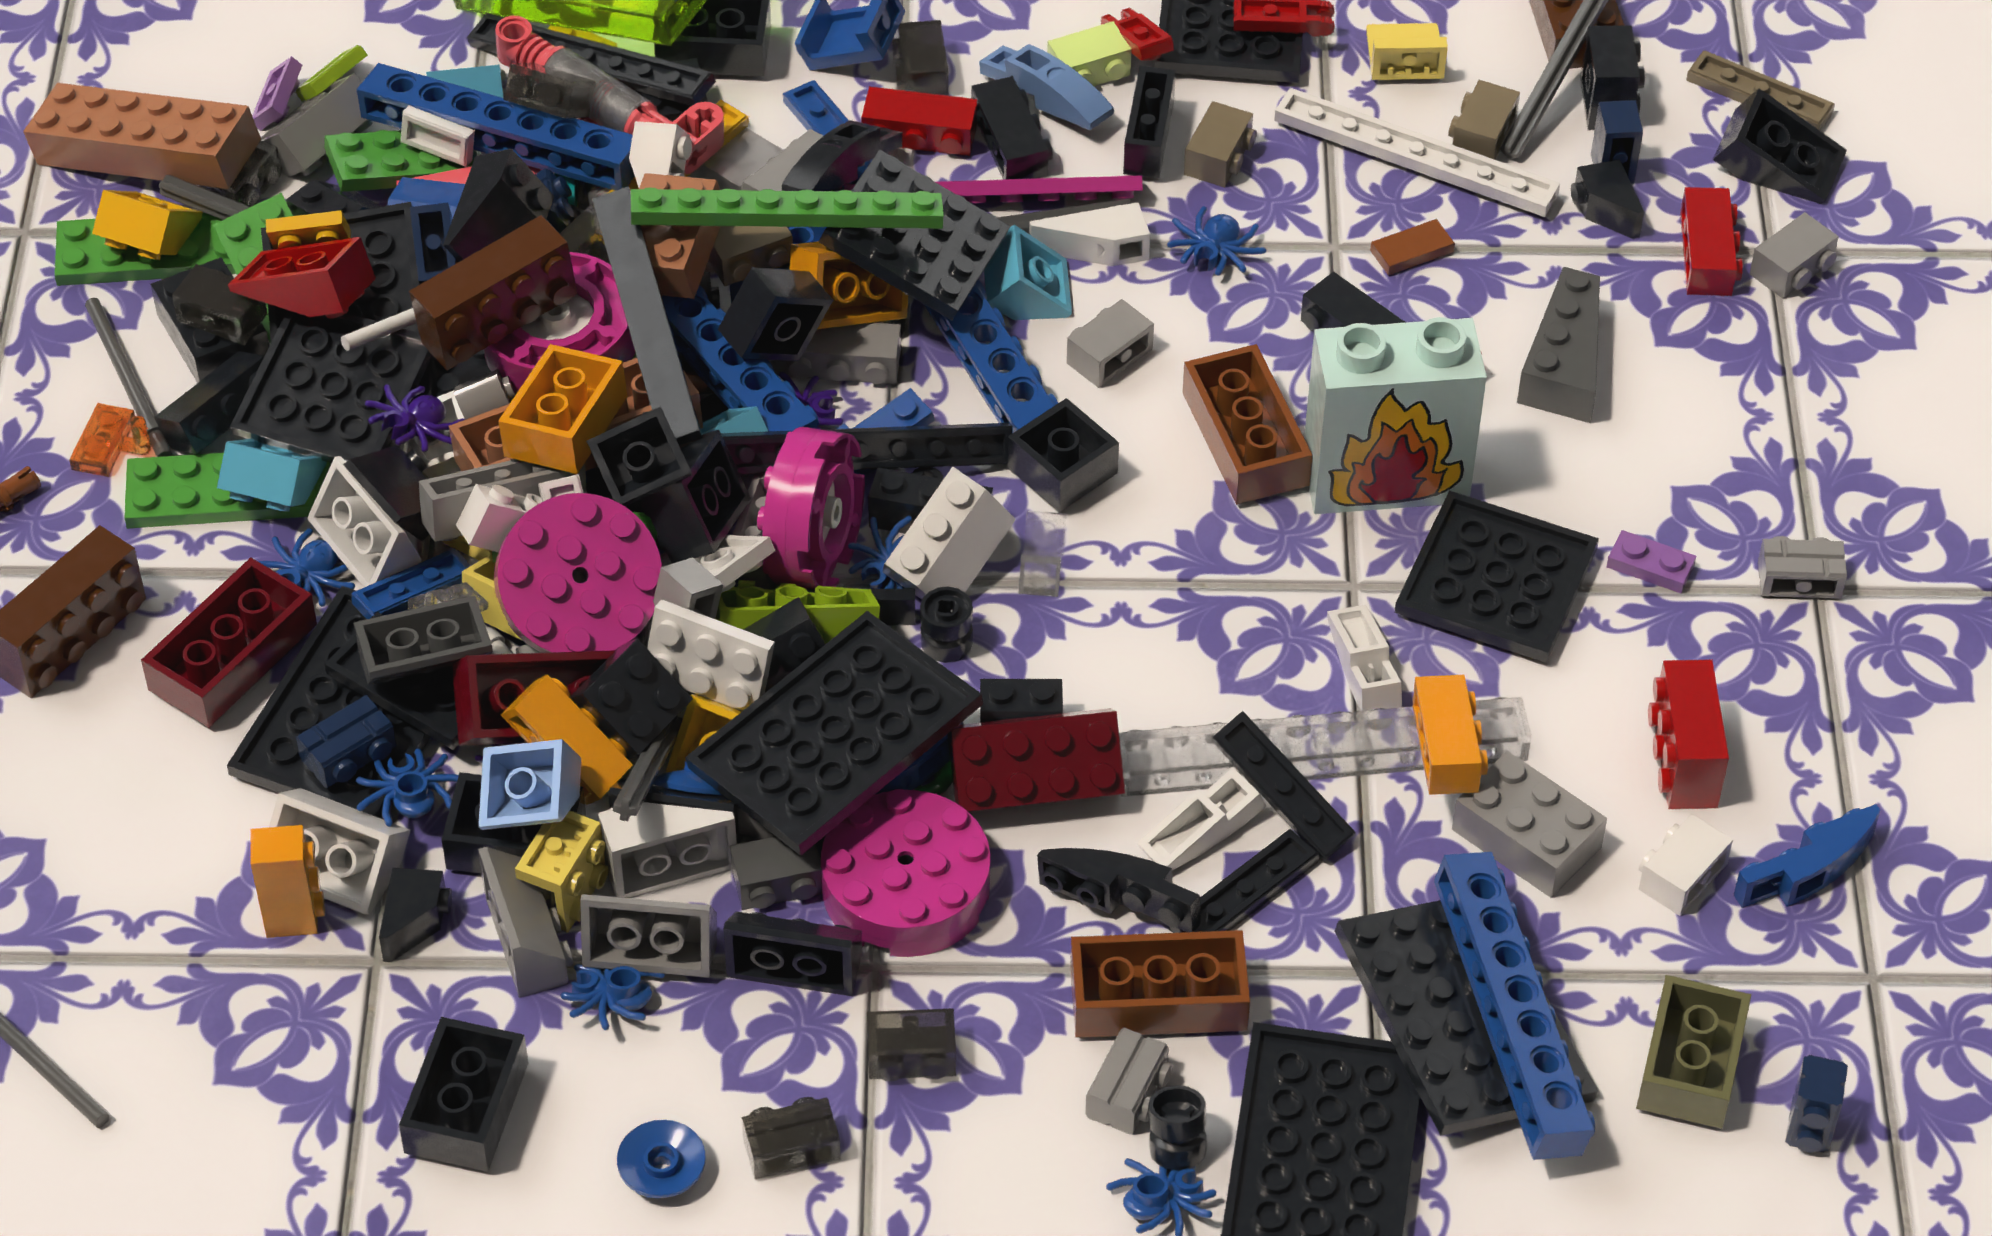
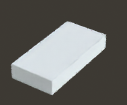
M408 106L403 111L402 143L467 167L472 162L475 130L412 106Z

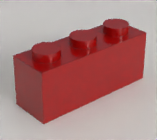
M869 86L861 123L902 132V147L900 148L970 156L977 129V99Z
M1685 187L1680 219L1687 295L1732 296L1735 281H1741L1743 270L1742 258H1736V253L1739 252L1740 232L1733 230V226H1736L1737 204H1731L1730 188Z

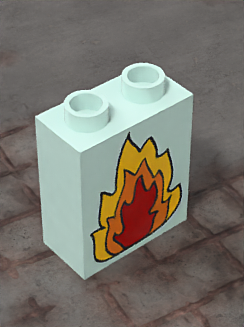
M1437 317L1420 322L1379 325L1355 323L1346 327L1314 329L1304 439L1313 455L1309 491L1314 514L1442 505L1449 490L1470 497L1487 379L1473 318L1449 319Z

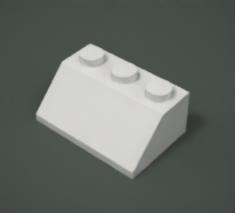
M341 456L334 457L307 517L313 527L331 546L363 587L421 563L422 559L404 530L387 515L343 465L345 460Z
M952 467L884 563L882 572L906 589H915V595L921 599L929 591L938 587L949 586L966 592L1016 519L984 487Z
M302 788L278 793L269 827L303 825L306 842H314L315 866L319 867L320 891H323L324 899L366 915L370 914L389 885L392 868H400L410 830L394 823L388 827L383 819Z

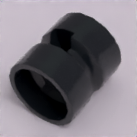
M949 586L938 587L929 591L923 597L920 605L922 650L936 661L944 663L956 662L970 652L973 644L972 600L962 590Z
M1169 1086L1156 1091L1150 1097L1148 1104L1149 1126L1151 1129L1149 1135L1151 1158L1158 1165L1166 1169H1190L1198 1165L1205 1158L1207 1152L1205 1099L1197 1090L1187 1086Z

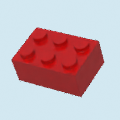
M1663 660L1660 677H1654L1653 698L1655 702H1649L1648 723L1650 727H1656L1657 733L1653 737V755L1655 760H1661L1662 768H1659L1658 771L1659 792L1666 793L1668 809L1718 808L1729 755L1713 660Z

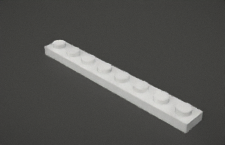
M1289 88L1275 109L1274 121L1543 217L1546 216L1559 194V182L1293 88Z

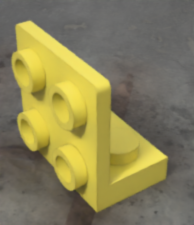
M1438 24L1367 25L1366 36L1372 80L1444 79L1448 45L1447 38L1439 36Z
M569 811L561 822L544 823L515 867L517 879L554 893L561 931L566 933L570 931L575 921H581L580 899L582 894L592 895L595 889H601L606 882L609 872L608 866L605 864L604 851L606 844L602 840L600 822Z

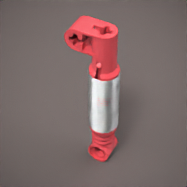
M508 16L496 24L497 57L503 65L512 68H523L537 78V82L542 88L599 125L632 135L635 121L679 125L690 134L692 142L691 156L686 160L684 173L686 175L697 170L723 146L724 114L718 105L712 102L696 103L672 122L658 113L657 107L651 101L564 46L555 47L532 32L531 23L526 18Z

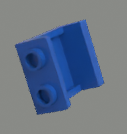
M815 0L795 40L796 50L803 58L809 70L883 60L906 11L899 0H871L868 6L836 11L831 9L826 0Z

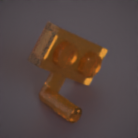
M97 403L69 461L71 470L109 477L121 451L147 455L151 451V444L145 418L135 416V412L132 409ZM131 431H132V436H133V438H132V437H128Z

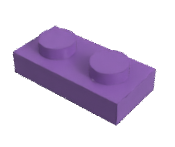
M292 56L271 70L252 114L256 127L259 130L264 129L272 122L279 123L289 111L290 107L287 103L290 96L299 86L300 81L297 78L303 66Z
M1621 530L1608 556L1606 567L1682 593L1695 566L1696 555Z

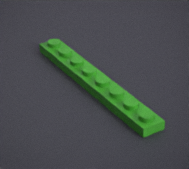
M694 188L682 190L631 189V225L943 229L942 193H930L927 191L908 193L890 191L853 192L850 190L829 192L812 190L775 191L772 189L760 191L735 189L697 190Z

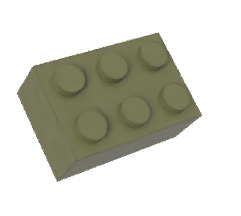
M1666 975L1636 1109L1723 1129L1752 994Z

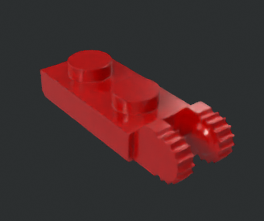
M1234 0L1233 31L1307 32L1312 37H1328L1335 30V23L1331 18L1334 17L1335 8L1332 2L1330 3L1325 0Z
M1130 7L1121 10V20H1117L1110 14L1104 15L1100 19L1101 25L1114 21L1120 34L1130 46L1131 53L1141 61H1153L1159 59L1162 54L1174 51L1172 37L1142 13L1138 14Z

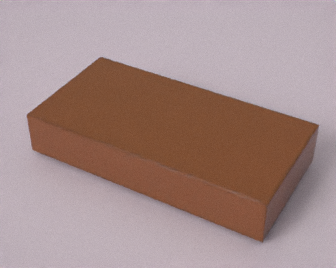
M1434 219L1372 241L1370 251L1387 275H1391L1453 253L1455 243L1440 222Z

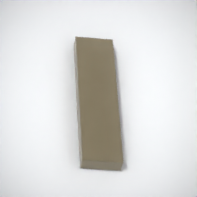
M1705 50L1702 51L1687 73L1686 81L1740 103H1743L1760 88L1820 131L1833 114L1835 107L1833 102Z

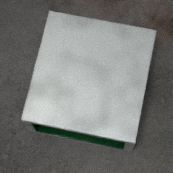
M745 128L688 177L717 180L720 190H741V186L747 176L753 175L770 158L777 156L783 149L750 129Z

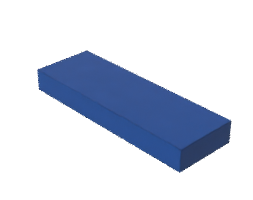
M453 548L351 593L352 604L366 619H370L376 612L382 615H389L411 610L462 588V571L471 565Z

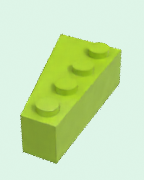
M739 580L738 587H732L721 593L715 619L743 630L799 597L822 637L828 643L866 611L879 619L880 605L871 589L817 586L815 593H811L803 587L796 586V584L780 583V587L776 588V590L755 587V581Z

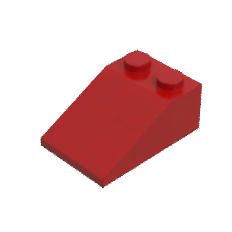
M361 237L261 251L228 284L230 292L308 317L326 315L327 318H336L348 312V307L365 294L364 290L376 277Z

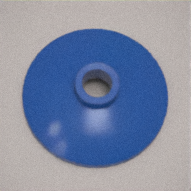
M686 761L684 770L658 775L653 783L657 786L679 791L722 795L687 767Z
M654 1120L637 1126L625 1136L617 1152L618 1172L624 1183L636 1193L651 1198L673 1197L690 1189L701 1177L706 1161L705 1148L697 1133L685 1124L673 1120ZM659 1164L668 1165V1167L663 1169L655 1168Z

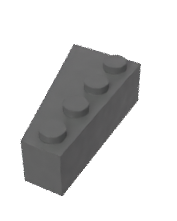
M1563 266L1521 371L1517 397L1518 404L1591 423L1597 381L1600 276Z

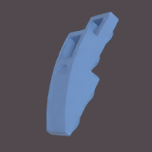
M1027 44L1018 51L1003 45L979 61L980 74L995 80L1013 76L1019 90L1024 89L1026 93L1034 95L1035 108L1079 125L1082 128L1091 130L1114 114V107L1088 80L1060 59L1031 44Z

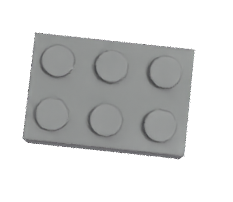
M1507 750L1488 769L1487 775H1481L1479 792L1463 793L1456 800L1452 830L1483 852H1492L1496 861L1552 898L1602 848L1607 817Z

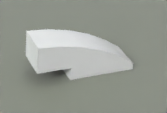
M1360 605L1327 611V619L1347 682L1362 716L1402 709L1401 680L1389 660V645L1367 606Z
M1232 767L1204 793L1199 788L1195 790L1139 840L1137 845L1152 861L1170 867L1173 870L1224 841L1254 818L1266 805L1260 793Z

